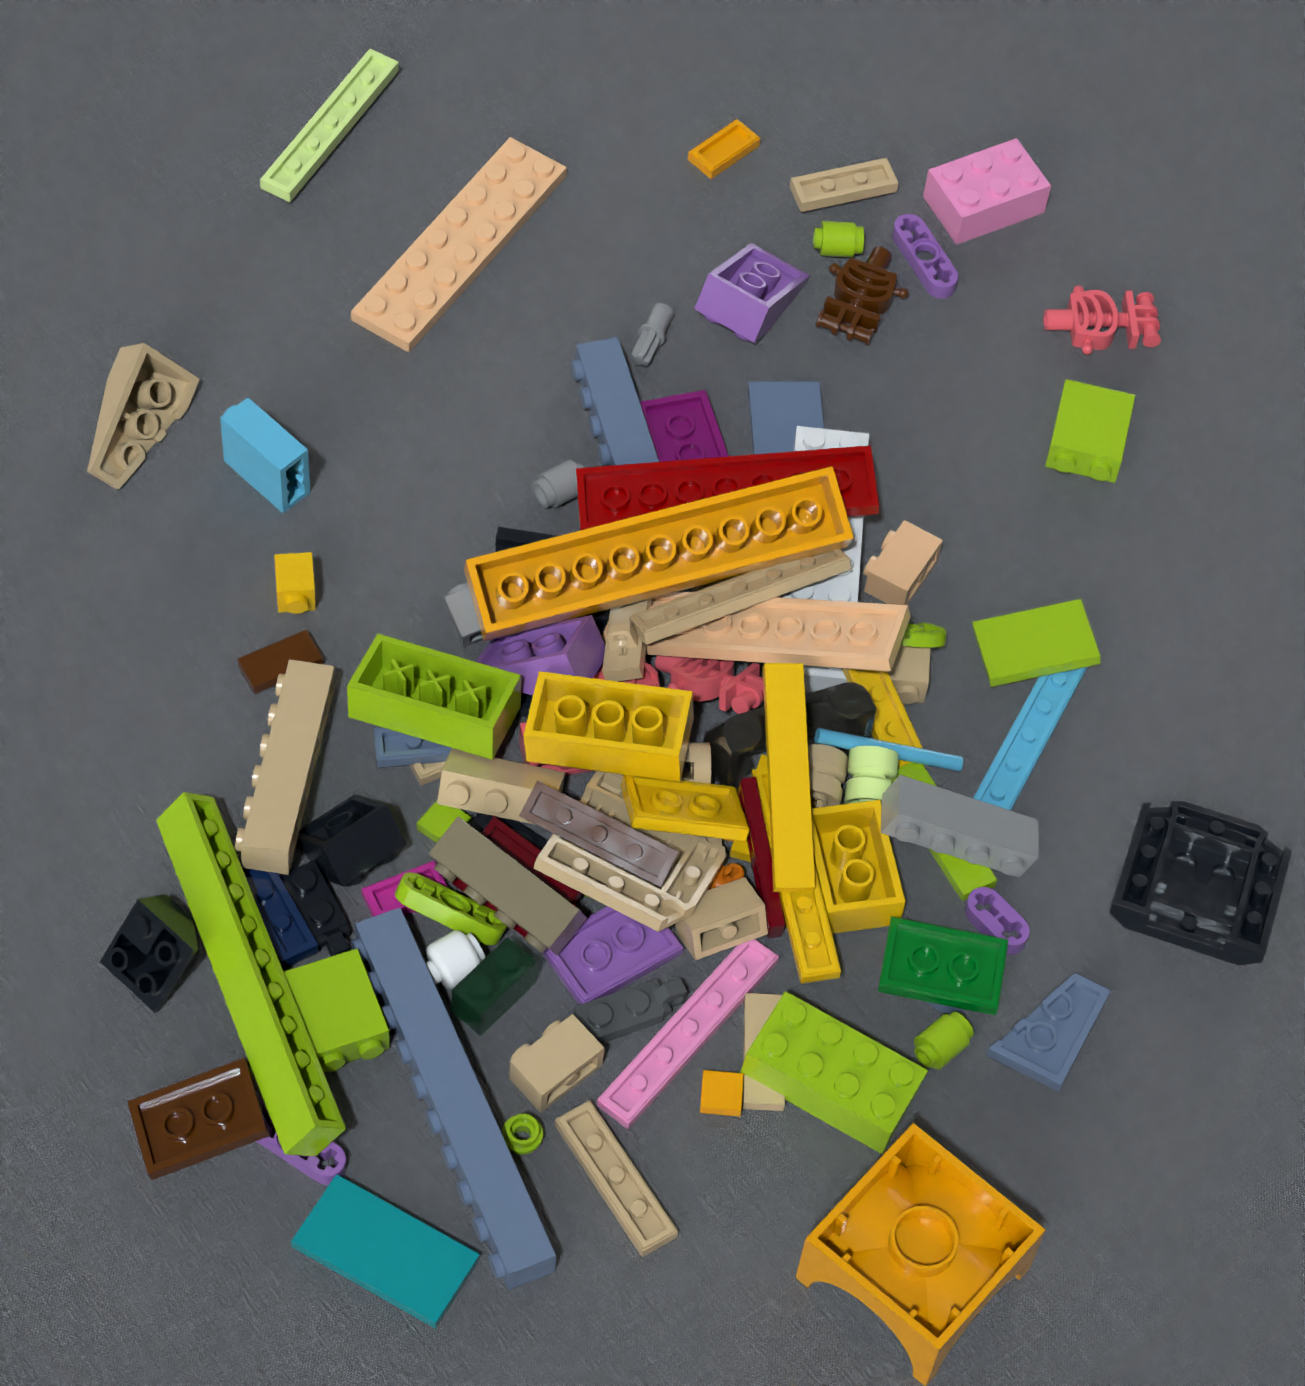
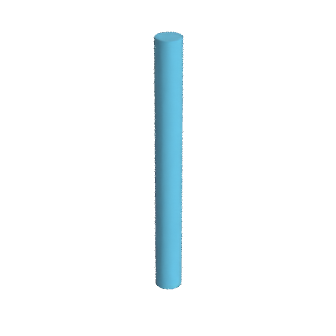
M818 728L815 733V743L848 750L857 746H879L896 751L899 754V760L954 771H961L963 767L962 756Z

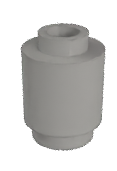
M567 460L540 474L538 480L532 483L533 492L538 502L544 508L550 506L556 508L577 497L576 468H584L582 464H576L573 460Z

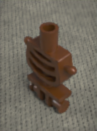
M873 248L866 263L850 258L842 268L837 263H832L829 266V271L832 274H837L834 287L836 299L827 296L824 309L821 310L816 322L817 328L823 327L832 330L831 334L834 336H838L841 330L847 333L846 340L852 342L853 339L865 342L867 346L870 345L874 333L876 334L879 329L880 314H884L890 309L893 295L899 296L902 299L907 298L909 295L906 288H895L897 274L886 270L892 258L891 253L886 248Z

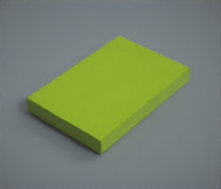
M1081 599L972 622V630L990 687L1101 664V656Z

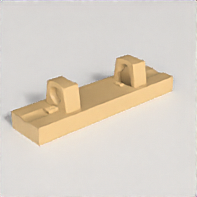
M652 598L610 609L602 668L605 680L624 681L643 678L647 645L637 635L629 617L650 609Z

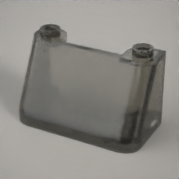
M847 682L805 694L807 739L815 737L818 728L870 738L877 708L865 687L858 683ZM765 707L730 717L709 727L705 732L703 743H710L711 771L718 785L733 786L738 792L742 778L745 775H750L754 769L751 756L767 752ZM835 747V748L840 749V750H842L843 752H845L846 755H847V757L849 758V750H848V749H843V748Z

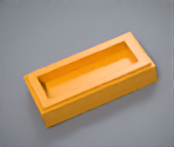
M736 119L688 152V160L707 177L712 179L758 148L761 138L740 120Z

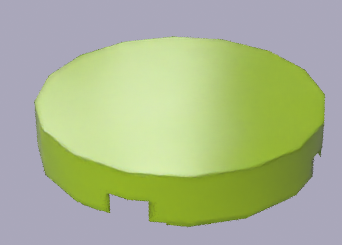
M908 622L901 645L927 648L942 647L946 645L947 631L935 624L926 622L912 624Z

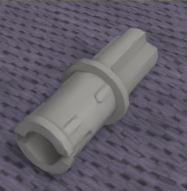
M656 303L646 323L640 326L638 330L639 338L630 354V358L635 361V365L641 366L642 364L647 366L657 347L664 343V333L674 316V311L670 306Z

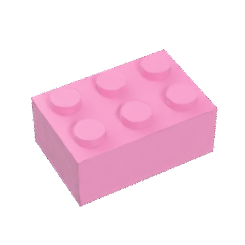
M1015 138L928 169L923 198L957 245L1045 213L1051 185L1019 140Z

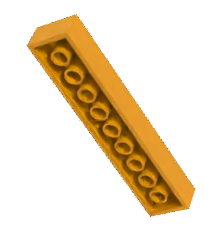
M831 466L466 559L464 572L483 641H488L743 575L767 567L832 552L836 549L847 548L854 537L834 469Z

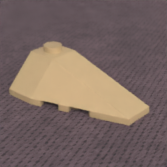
M145 343L121 347L107 378L87 472L111 487L120 489L145 460V455L153 445L165 437L167 434L165 431L187 411L200 379Z

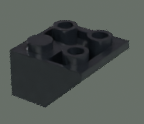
M167 894L137 899L101 958L100 963L154 1013L159 1012L198 949L193 918Z

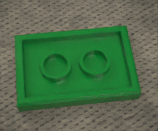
M891 916L877 992L996 1016L1008 939Z

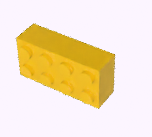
M539 671L523 735L526 761L680 782L694 719L693 691Z

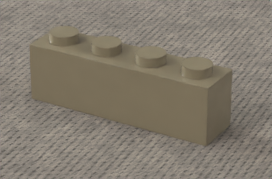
M459 816L428 853L438 862L433 868L451 883H453L456 877L465 883L467 888L463 892L480 906H483L488 901L498 909L493 916L511 930L516 925L520 926L528 933L524 940L542 954L548 948L558 955L587 919L578 908Z

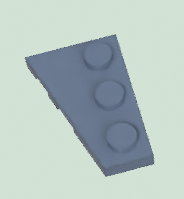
M1077 973L1072 974L1047 996L1041 1005L1028 1017L1022 1018L1014 1025L1012 1031L1003 1039L997 1040L989 1047L986 1056L1059 1092L1111 990Z

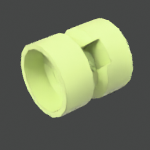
M857 746L849 750L847 771L853 778L846 781L844 803L880 800L882 806V794L891 785V780L895 779L898 774L899 754L894 750L879 746Z

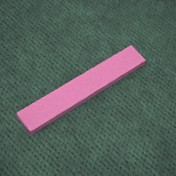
M756 939L737 945L597 1099L596 1106L626 1129H629L743 1003L745 993H751L778 964L779 956Z

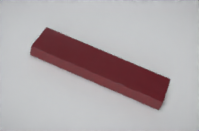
M756 777L742 778L737 794L749 827L746 840L756 891L765 904L768 934L765 936L768 939L782 936L785 921L779 892H773L772 857Z

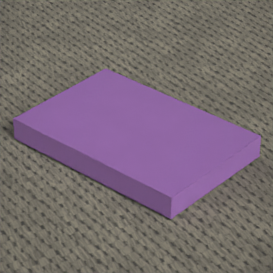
M606 906L587 917L558 955L548 948L544 951L543 955L576 1002L581 1005L613 994L683 954V946L669 927L661 932H657Z

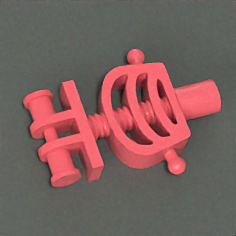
M1077 285L1074 287L1073 293L1070 294L1067 309L1044 310V330H1070L1072 345L1082 348V352L1086 355L1091 354L1093 349L1103 350L1108 348L1113 342L1117 326L1119 328L1125 327L1129 349H1136L1139 335H1144L1142 341L1146 347H1155L1161 343V337L1157 332L1160 329V321L1157 319L1158 309L1153 305L1154 295L1150 292L1138 294L1136 296V303L1138 305H1134L1133 292L1125 291L1122 300L1123 312L1121 313L1117 311L1115 302L1106 292L1101 290L1084 291L1082 286ZM1103 326L1104 328H1109L1107 331L1100 332Z
M659 655L656 657V669L671 674L670 684L667 688L693 691V701L702 702L719 697L720 710L726 712L732 707L739 715H745L749 712L750 708H756L764 701L763 677H760V664L753 662L737 676H734V661Z

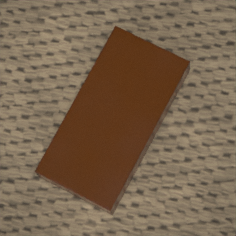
M304 630L237 658L238 667L250 688L256 694L277 684L278 675L286 673L289 659L323 664V657L307 630Z

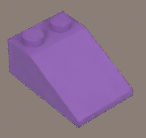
M750 243L708 274L694 309L704 314L708 321L721 324L734 331V334L740 339L755 343L772 328L808 282L810 275Z
M592 615L492 639L475 662L520 674L521 693L533 695L539 671L593 678L603 664L605 644Z

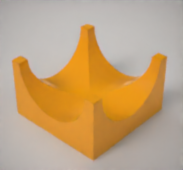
M912 1123L805 1238L795 1278L807 1288L818 1281L830 1283L847 1291L869 1307L893 1331L904 1346L912 1363V1376L924 1386H927L936 1376L941 1364L959 1337L989 1300L1014 1276L1020 1280L1027 1273L1046 1229L916 1124Z

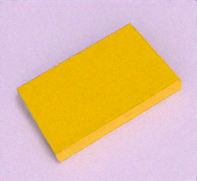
M623 774L620 787L632 828L746 841L749 827L735 787L684 780L676 782Z

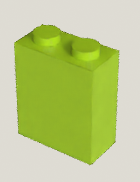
M1065 379L1045 467L1053 468L1060 472H1070L1092 477L1099 481L1105 480L1115 483L1123 458L1135 395Z
M358 949L284 971L323 1072L336 1071L343 1067L345 1063L360 1058L364 1060L373 1059L381 1055L384 1050L390 1049L389 1029Z

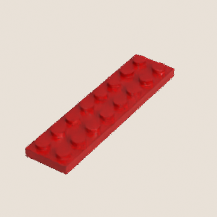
M871 445L576 468L580 530L831 466L834 469L847 517L879 514Z

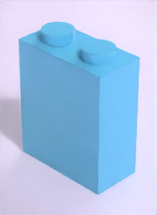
M246 398L238 405L229 407L223 416L220 417L224 462L280 512L285 513L310 494L308 449L250 398Z

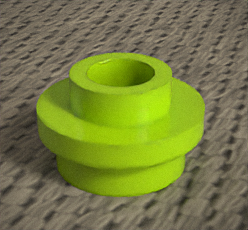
M517 1114L505 1122L502 1128V1136L511 1152L525 1155L539 1148L543 1140V1128L540 1122L531 1115ZM518 1132H526L530 1137L527 1140H519L515 1135Z

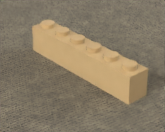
M289 659L286 673L278 675L276 696L279 697L278 704H271L268 715V726L271 727L270 734H263L260 745V757H263L262 765H255L252 775V788H255L254 796H247L244 805L243 818L247 819L245 828H238L236 835L235 851L241 852L242 868L289 875L335 691V666Z

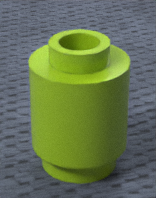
M821 221L820 228H814L813 248L819 249L820 256L853 257L854 254H862L864 246L863 226H856L855 222Z
M952 1012L949 1015L943 1014L915 1037V1056L921 1064L928 1068L942 1069L969 1046L970 1039L974 1036L973 1028L968 1020L958 1012Z

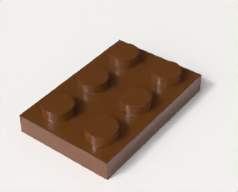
M245 1057L127 1101L146 1171L152 1180L270 1136L251 1069Z

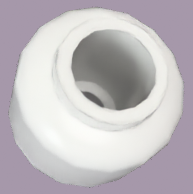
M458 930L451 931L429 944L426 949L428 962L425 964L434 984L436 985L441 982L444 987L450 990H455L478 977L482 972V962L486 961L483 950L471 933L465 935Z

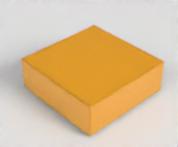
M703 1070L699 1113L740 1117L744 1074Z

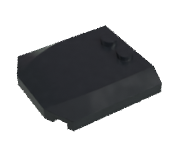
M1172 801L1170 807L1150 808L1151 802L1143 803L1109 913L1126 929L1238 966L1262 963L1268 947L1292 851L1286 846L1284 851H1282L1267 839L1269 833L1257 824L1186 801Z

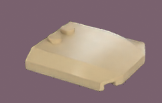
M596 771L586 785L583 797L579 802L631 827L620 787L623 774ZM633 828L680 852L665 884L660 888L553 833L536 858L534 869L659 932L692 916L722 868L726 852L725 847L722 846V838Z

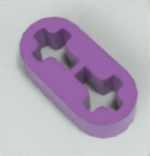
M988 887L974 889L969 894L965 907V914L968 920L983 935L1008 939L1006 954L1021 952L1026 946L1030 933L1029 925L1025 919L995 890ZM979 903L982 906L987 903L990 904V911L987 909L977 910V904ZM1006 930L1009 933L1014 930L1017 931V938L1013 936L1005 938L1003 936L1004 931Z

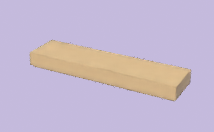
M590 1100L555 1119V1127L641 1257L678 1237V1230Z

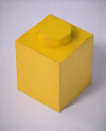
M312 552L274 554L278 613L289 612L299 614L305 611L316 610Z

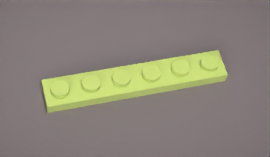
M369 49L260 179L261 189L291 202L397 74L399 62Z

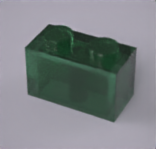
M507 937L452 989L451 1012L479 1036H482L535 984L537 961Z

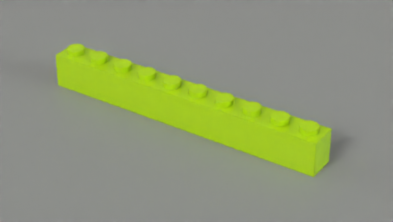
M183 792L156 820L163 842L171 858L175 873L183 889L188 907L193 915L200 938L205 946L213 972L220 985L284 1154L317 1156L346 1129L215 799L210 796Z

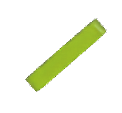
M405 873L395 890V897L404 906L453 930L461 931L465 935L471 933L478 942L486 945L498 944L507 927L493 916L496 911L484 905L480 906L474 900L417 873Z

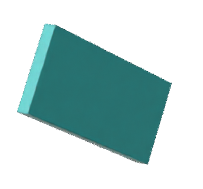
M339 1175L332 1179L291 1240L292 1248L435 1329L480 1260V1254Z

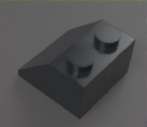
M354 794L301 828L296 845L310 861L315 860L327 881L343 887L351 886L361 881L365 877V872L375 865H383L393 860L397 856L396 852L407 844L386 804Z

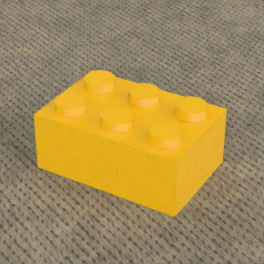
M880 800L811 809L814 863L832 934L889 926L891 916L902 917L905 898L890 838L888 835L881 833L882 806Z

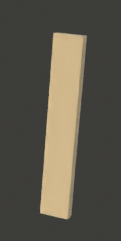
M836 549L832 552L748 572L631 615L629 619L637 635L647 645L851 570L850 558L841 549Z

